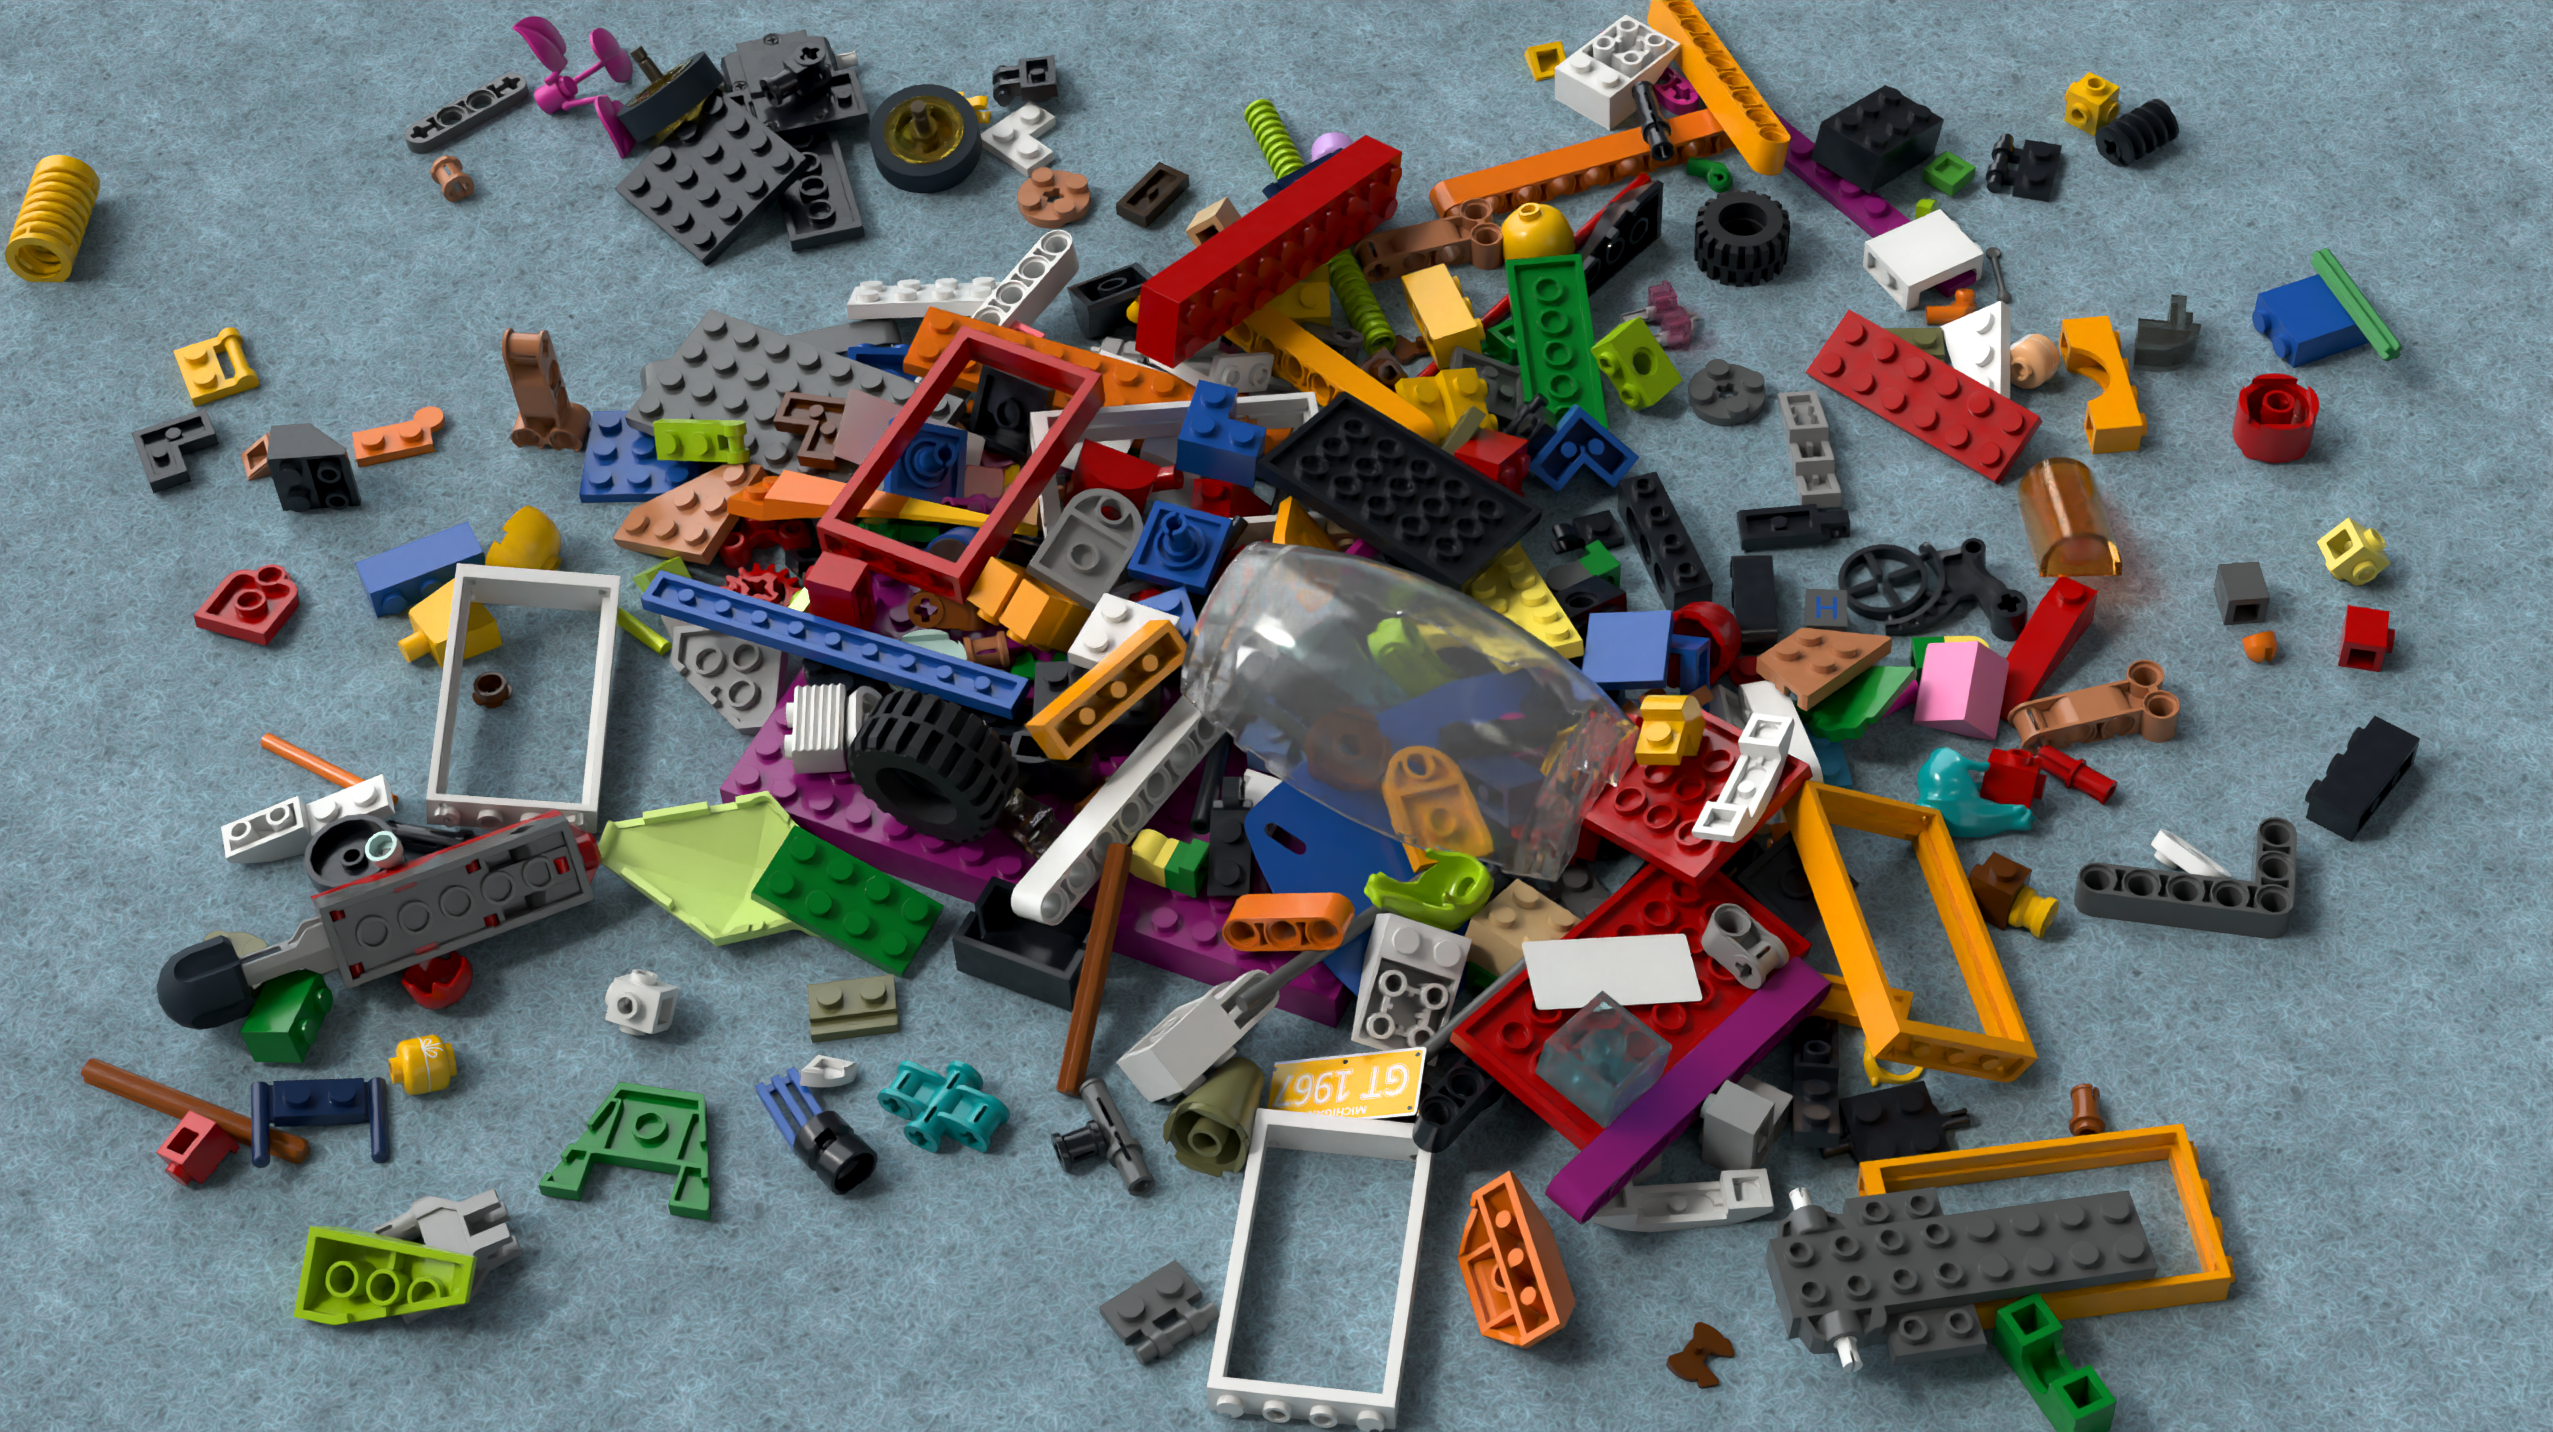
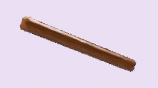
M1110 843L1106 852L1056 1085L1057 1092L1067 1096H1080L1079 1089L1085 1081L1133 856L1132 848L1122 843Z
M96 1058L89 1059L81 1069V1075L85 1083L180 1120L190 1110L217 1122L233 1140L252 1147L251 1118ZM270 1126V1154L294 1164H301L311 1149L308 1146L307 1139Z

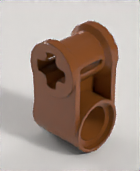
M920 589L908 603V617L913 624L921 628H947L961 631H976L988 628V622L977 615L980 608L969 600H966L964 605ZM926 599H929L931 606H937L932 615H928L927 608L920 606Z

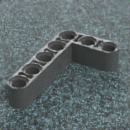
M2279 817L2267 818L2259 824L2252 851L2251 881L2099 862L2084 865L2078 873L2074 905L2078 911L2091 917L2276 939L2287 932L2294 906L2297 849L2296 828L2288 820Z

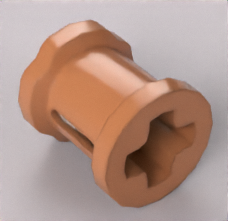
M445 155L434 161L430 170L432 179L437 184H441L442 193L450 202L470 196L474 191L472 178L468 174L463 173L462 163L457 157ZM445 166L448 167V169L452 173L451 175L447 174V172L444 169ZM453 183H457V185L460 188V191L456 190Z
M1004 630L997 631L996 636L974 640H971L969 636L963 637L967 661L987 667L1000 664L1004 668L1010 667ZM996 650L995 653L977 655L979 651Z

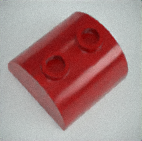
M1085 438L1064 496V509L1077 494L1089 489L1103 488L1113 490L1128 498L1135 505L1142 518L1161 467ZM1111 506L1101 508V513L1106 519L1112 521L1121 519V514L1116 508Z

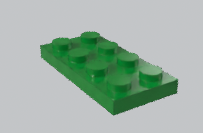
M796 825L793 826L751 892V899L886 973L894 974L898 978H902L942 914L944 907L943 904Z

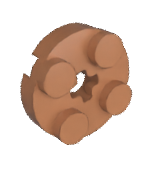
M1040 167L1033 170L1031 178L1027 179L1020 186L1017 193V203L1019 211L1030 224L1041 228L1055 229L1064 227V224L1074 220L1075 222L1081 220L1090 209L1091 196L1087 178L1084 175L1067 171H1052L1047 167ZM1048 197H1060V199H1056L1054 203L1048 202Z

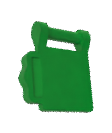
M1871 666L1808 711L1797 706L1798 699L1796 701L1792 700L1802 725L1808 723V727L1815 737L1827 738L1833 743L1845 739H1858L1865 734L1869 724L1877 723L1914 680L1917 673L1914 667Z

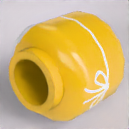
M434 1034L399 1042L396 1048V1057L388 1059L392 1083H401L403 1090L410 1096L443 1090L449 1086L450 1078L455 1077L457 1074L456 1060L451 1043H444L438 1035Z

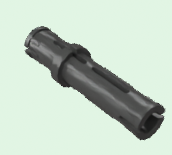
M1089 1079L1081 1085L1079 1093L1101 1131L1108 1148L1107 1158L1113 1167L1118 1168L1127 1185L1129 1194L1133 1196L1143 1195L1155 1185L1154 1177L1150 1174L1142 1158L1143 1148L1138 1139L1131 1136L1121 1113L1107 1089L1104 1079ZM1103 1110L1106 1111L1113 1127H1110ZM1120 1145L1124 1147L1130 1162L1127 1161Z

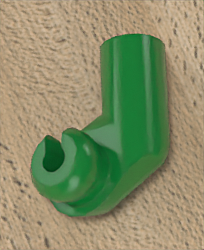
M1695 157L1689 158L1686 169L1687 175L1704 178L1710 188L1718 193L1726 192L1731 188L1733 178L1724 163Z

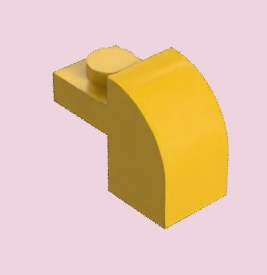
M1648 695L1640 707L1644 722L1634 753L1638 765H1680L1682 756H1697L1706 724L1697 699L1693 695Z

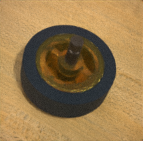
M640 45L630 52V55L636 63H639L638 66L651 83L631 99L617 113V117L636 142L644 141L653 135L659 137L669 129L671 132L676 130L680 124L687 121L686 115L696 109L723 82L724 78L704 51L693 55L662 74L653 60L647 57V52Z
M921 84L899 90L878 107L870 123L869 139L876 166L881 175L890 184L904 191L936 193L951 189L964 181L973 172L981 156L982 139L977 116L972 105L960 93L945 86Z

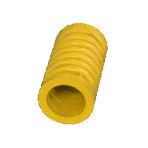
M51 155L37 163L5 250V261L9 268L24 280L29 282H64L70 276L95 205V200L101 188L97 173L88 164L65 155Z

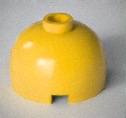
M1537 203L1523 204L1512 212L1502 224V256L1504 263L1505 260L1570 255L1575 252L1574 233L1569 221L1559 209L1550 205Z
M526 505L518 510L503 526L502 530L507 532L501 544L495 540L493 541L485 560V565L556 571L562 561L558 556L561 550V534L555 523L545 513L534 506Z

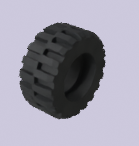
M901 690L888 694L876 702L848 749V769L851 771V778L854 783L861 786V792L867 799H872L877 804V808L885 814L887 812L896 818L895 821L902 825H909L915 828L916 832L925 836L929 834L935 836L937 840L945 842L953 840L955 843L973 842L985 837L993 829L1019 782L1018 763L1016 757L1012 756V750L1009 745L999 739V734L992 727L988 728L982 723V719L973 713L971 715L961 709V706L953 702L947 703L942 701L939 696L933 694L922 695L920 691L913 690L905 693Z

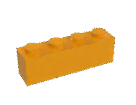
M1150 620L1026 723L1025 727L1049 759L1068 760L1194 653L1170 620Z

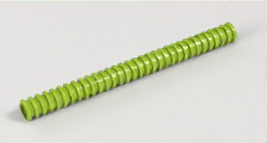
M1259 99L1250 103L1244 112V119L1248 123L1276 180L1278 181V179L1305 166L1274 104L1267 99ZM1349 248L1344 249L1324 264L1329 265V282L1332 285V289L1336 293L1353 329L1364 335L1362 346L1367 355L1372 356L1383 346L1391 352L1397 343L1396 336L1388 324L1360 267L1356 263ZM1378 342H1383V343L1380 344V345L1371 346L1372 344H1375V343H1378Z

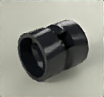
M824 1111L808 1120L798 1132L793 1144L794 1153L811 1170L816 1171L817 1177L836 1195H845L869 1178L876 1168L878 1160L877 1153L859 1135L854 1134V1129L835 1111Z

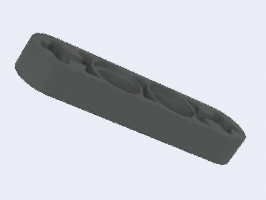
M518 73L504 74L413 123L405 131L408 149L417 154L429 153L523 102L529 95L525 77ZM479 104H490V106L483 109L474 108ZM450 120H460L459 123L454 125H444Z

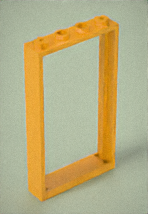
M1806 780L1801 789L1782 806L1873 1058L2004 1083L2015 1081L2038 1059V1056L1941 811ZM1829 823L1911 841L1985 1034L1901 1018Z

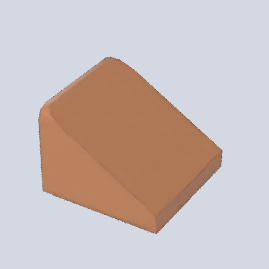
M270 432L266 433L241 454L248 481L271 475L266 460Z

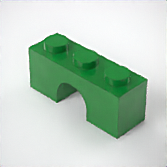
M2035 1292L1997 1310L1992 1341L2056 1432L2110 1431L2117 1403L2116 1399L2090 1364L2079 1370L2072 1366L2062 1344L2064 1327L2040 1294Z

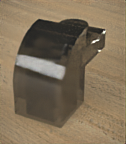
M2171 294L2167 321L2138 318L2134 342L2133 370L2171 372L2185 367L2193 360L2197 350L2201 324L2192 323L2193 312H2186L2187 296Z

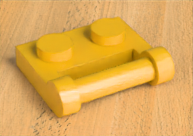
M233 327L225 328L219 332L218 337L173 351L194 407L258 387L259 379L256 372L248 365L241 347L243 339L238 329ZM227 351L235 371L234 377L227 380L216 356L217 353Z

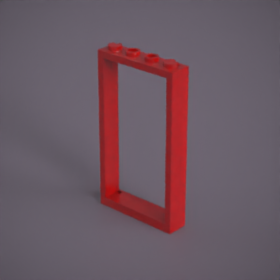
M963 325L817 523L816 529L822 552L847 555L853 559L868 562L869 570L964 605L990 557L996 558L1106 401L1102 374L1089 367H1081L1061 360L1057 356L1047 355L1027 348L1020 343H1012L992 336L985 331H978ZM970 360L1072 395V399L956 563L851 524Z

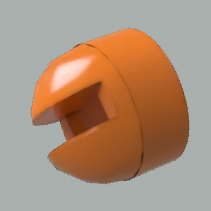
M2274 631L2261 632L2242 639L2247 657L2255 663H2262L2264 658L2267 662H2270L2278 651Z

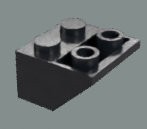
M311 423L271 426L266 460L283 511L291 510L301 513L308 509L332 508L342 510L348 506H361L360 493L346 448Z

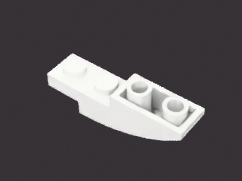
M380 774L306 805L299 796H296L221 827L226 859L229 863L272 862L305 854L306 847L315 833L329 822L346 815L367 814L381 819L395 814L390 784L384 775Z

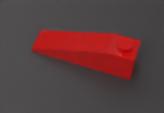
M2061 574L2043 597L2005 658L2009 661V668L2000 719L2008 722V714L2014 707L2033 700L2093 622L2097 590Z

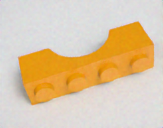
M2108 316L2062 320L2059 348L2067 372L2081 374L2092 379L2104 391L2099 397L2087 402L2084 429L2092 454L2139 450L2141 436H2146L2147 421L2145 414L2139 413L2137 408V388L2129 383V364L2127 358H2122L2120 354L2121 341L2119 332L2113 331Z

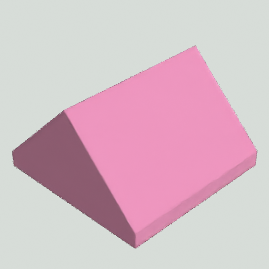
M1979 641L1929 643L1925 653L1913 724L1995 741L2009 661Z

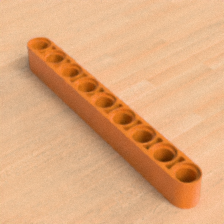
M1709 108L1666 119L1671 128L1670 139L1675 152L1669 160L1659 162L1652 158L1650 146L1643 139L1641 127L1441 181L1431 189L1429 200L1440 219L1459 215L1461 204L1471 198L1487 200L1492 205L1493 213L1497 212L1499 215L1517 210L1519 206L1526 203L1539 204L1553 200L1554 196L1561 194L1568 196L1589 190L1587 187L1597 184L1604 186L1622 181V178L1634 175L1636 177L1641 173H1651L1656 171L1655 168L1666 165L1669 168L1687 163L1690 157L1701 156L1705 158L1723 153L1724 149L1736 148V146Z

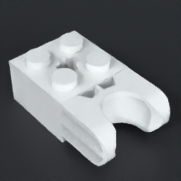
M1259 969L1252 970L1239 976L1233 982L1227 981L1216 985L1203 997L1173 1010L1116 1063L1144 1098L1150 1102L1162 1098L1169 1102L1182 1092L1188 1095L1206 1080V1077L1202 1074L1212 1065L1219 1067L1236 1053L1233 1045L1275 1007L1280 997L1279 990L1249 1011L1243 1012L1236 1004V997L1270 974Z

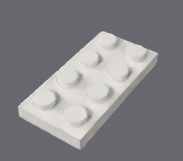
M992 277L975 278L972 280L973 283H958L957 279L943 278L936 280L935 284L920 285L919 280L908 279L897 282L898 285L883 286L881 281H865L860 283V287L854 288L847 303L848 320L925 317L929 306L963 316H972L1001 282H995V278Z

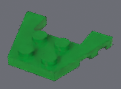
M619 1082L587 1121V1130L575 1144L570 1143L560 1155L562 1161L551 1174L546 1172L539 1183L541 1194L544 1196L580 1201L592 1167L596 1162L677 1174L678 1177L668 1203L670 1215L710 1221L711 1194L707 1103L705 1095Z

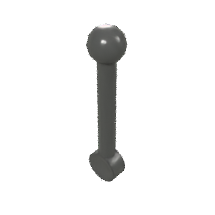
M1990 247L1986 250V257L1991 260L1999 291L1997 301L2009 304L2012 300V295L2006 291L1998 261L2001 251L1996 247Z

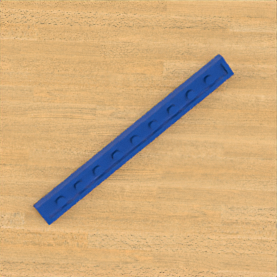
M659 570L640 598L643 609L907 689L911 687L915 691H920L927 695L933 694L941 699L1011 720L1015 717L1030 691L1028 678L663 570Z

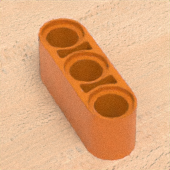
M1332 892L1242 895L1237 899L1222 928V936L1230 947L1239 951L1332 950L1341 945L1354 918L1355 908L1347 897Z

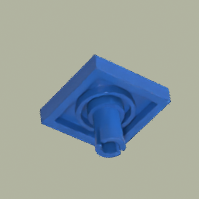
M894 418L889 420V425L892 423ZM924 423L886 475L884 492L938 504L945 497L963 498L968 431Z
M1155 500L1128 565L1129 576L1176 589L1185 586L1188 592L1206 596L1233 531L1232 519Z

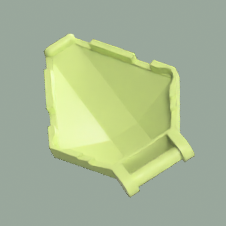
M768 791L735 796L736 802L709 806L708 802L705 801L645 811L642 818L618 822L609 820L598 844L602 858L601 864L716 947L789 930H799L810 936L822 938L751 899L753 888L794 825L798 826Z

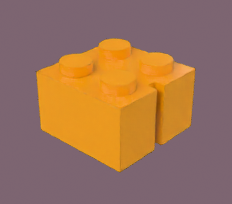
M991 556L967 597V600L980 608L977 615L993 625L999 626L1001 623L1009 628L1006 635L1021 645L1028 646L1030 643L1046 653H1049L1051 648L1067 653L1091 611L1026 573L1027 568Z

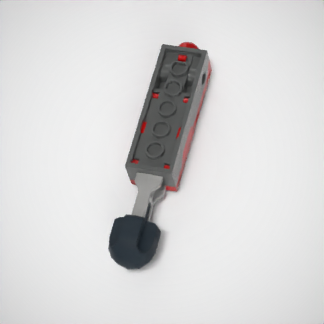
M555 809L313 895L311 899L317 916L302 921L289 940L238 957L230 939L220 935L186 947L171 956L161 969L157 983L159 1004L166 1015L182 1027L196 1030L216 1028L249 1016L254 1006L250 986L297 969L306 968L320 974L337 969L340 979L346 989L592 901L595 898L590 884L602 862L597 842L592 833L569 823L568 819Z

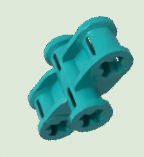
M904 1060L897 1067L898 1075L889 1088L882 1089L877 1096L879 1104L885 1111L910 1120L903 1131L909 1142L932 1153H935L941 1146L940 1138L942 1135L984 1153L991 1145L990 1138L999 1125L1005 1124L1010 1118L1009 1109L1002 1101L990 1094L979 1091L983 1085V1079L979 1072L969 1064L959 1060H953L946 1068L947 1075L945 1078L916 1062Z

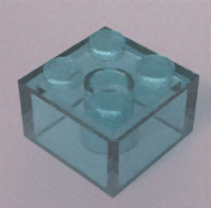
M1602 990L1545 1041L1535 1073L1605 1129L1662 1076L1672 1045Z

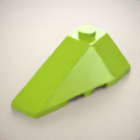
M310 1226L293 1317L330 1325H341L470 1303L477 1257L345 1227Z

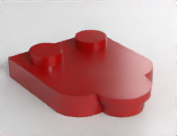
M265 565L257 571L244 569L232 572L225 577L194 614L196 627L267 646L300 604L296 584L292 582L290 574L280 565Z

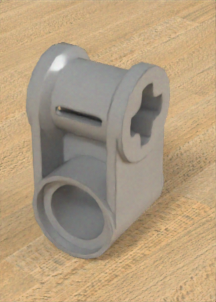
M1726 903L1718 906L1714 910L1702 936L1701 943L1705 952L1731 972L1742 985L1750 989H1758L1765 982L1766 975L1774 968H1782L1789 960V953L1785 944L1753 919L1745 909L1736 904Z

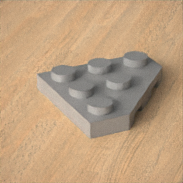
M697 625L674 627L670 664L741 735H757L784 696L789 653Z

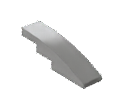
M1817 391L1778 393V406L1793 481L1800 505L1816 504L1817 508L1840 507L1841 490L1835 476V458L1829 444V426Z

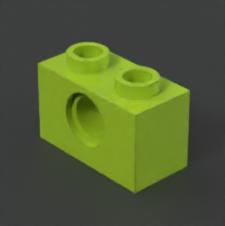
M1641 316L1619 324L1590 349L1597 360L1599 368L1607 374L1617 389L1620 399L1635 412L1654 405L1683 380Z

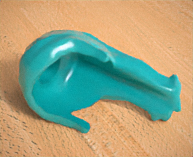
M1938 747L1930 754L1928 760L1921 766L1917 774L1919 798L1915 804L1940 810L1950 836L1960 838L1983 837L2007 830L2027 831L2031 829V824L2036 821V817L2032 816L2031 809L2026 808L2025 805L2000 804L1980 797L1979 791L1981 790L1982 782L1975 783L1968 771L1986 772L1991 766L1989 762H1976L1965 758L1959 752L1949 747Z

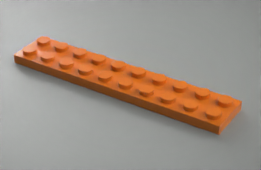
M929 306L903 361L904 373L925 378L964 325L978 331H985L992 336L1012 343H1020L1032 350L1057 356L1061 360L1075 365L1089 367L1101 373L1106 399L1102 407L1191 401L1196 389L1194 385L1172 374ZM970 360L952 386L976 393L983 364ZM1056 390L1051 411L1064 410L1073 396ZM1237 393V397H1246V395ZM1294 427L1266 429L1264 456L1291 435Z

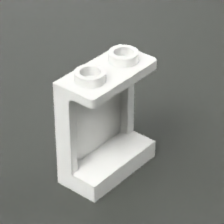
M1939 209L1866 241L1863 267L1905 311L1919 306L1921 291L1964 272L1973 270L1977 274L1976 280L1981 279L1984 253L1977 243H1973L1961 231L1955 221H1951Z
M1219 336L1216 341L1209 343L1196 352L1193 357L1186 359L1174 369L1151 358L1149 362L1195 387L1200 379L1237 388L1238 393L1267 391L1274 355L1269 352L1227 354L1218 349L1221 336Z

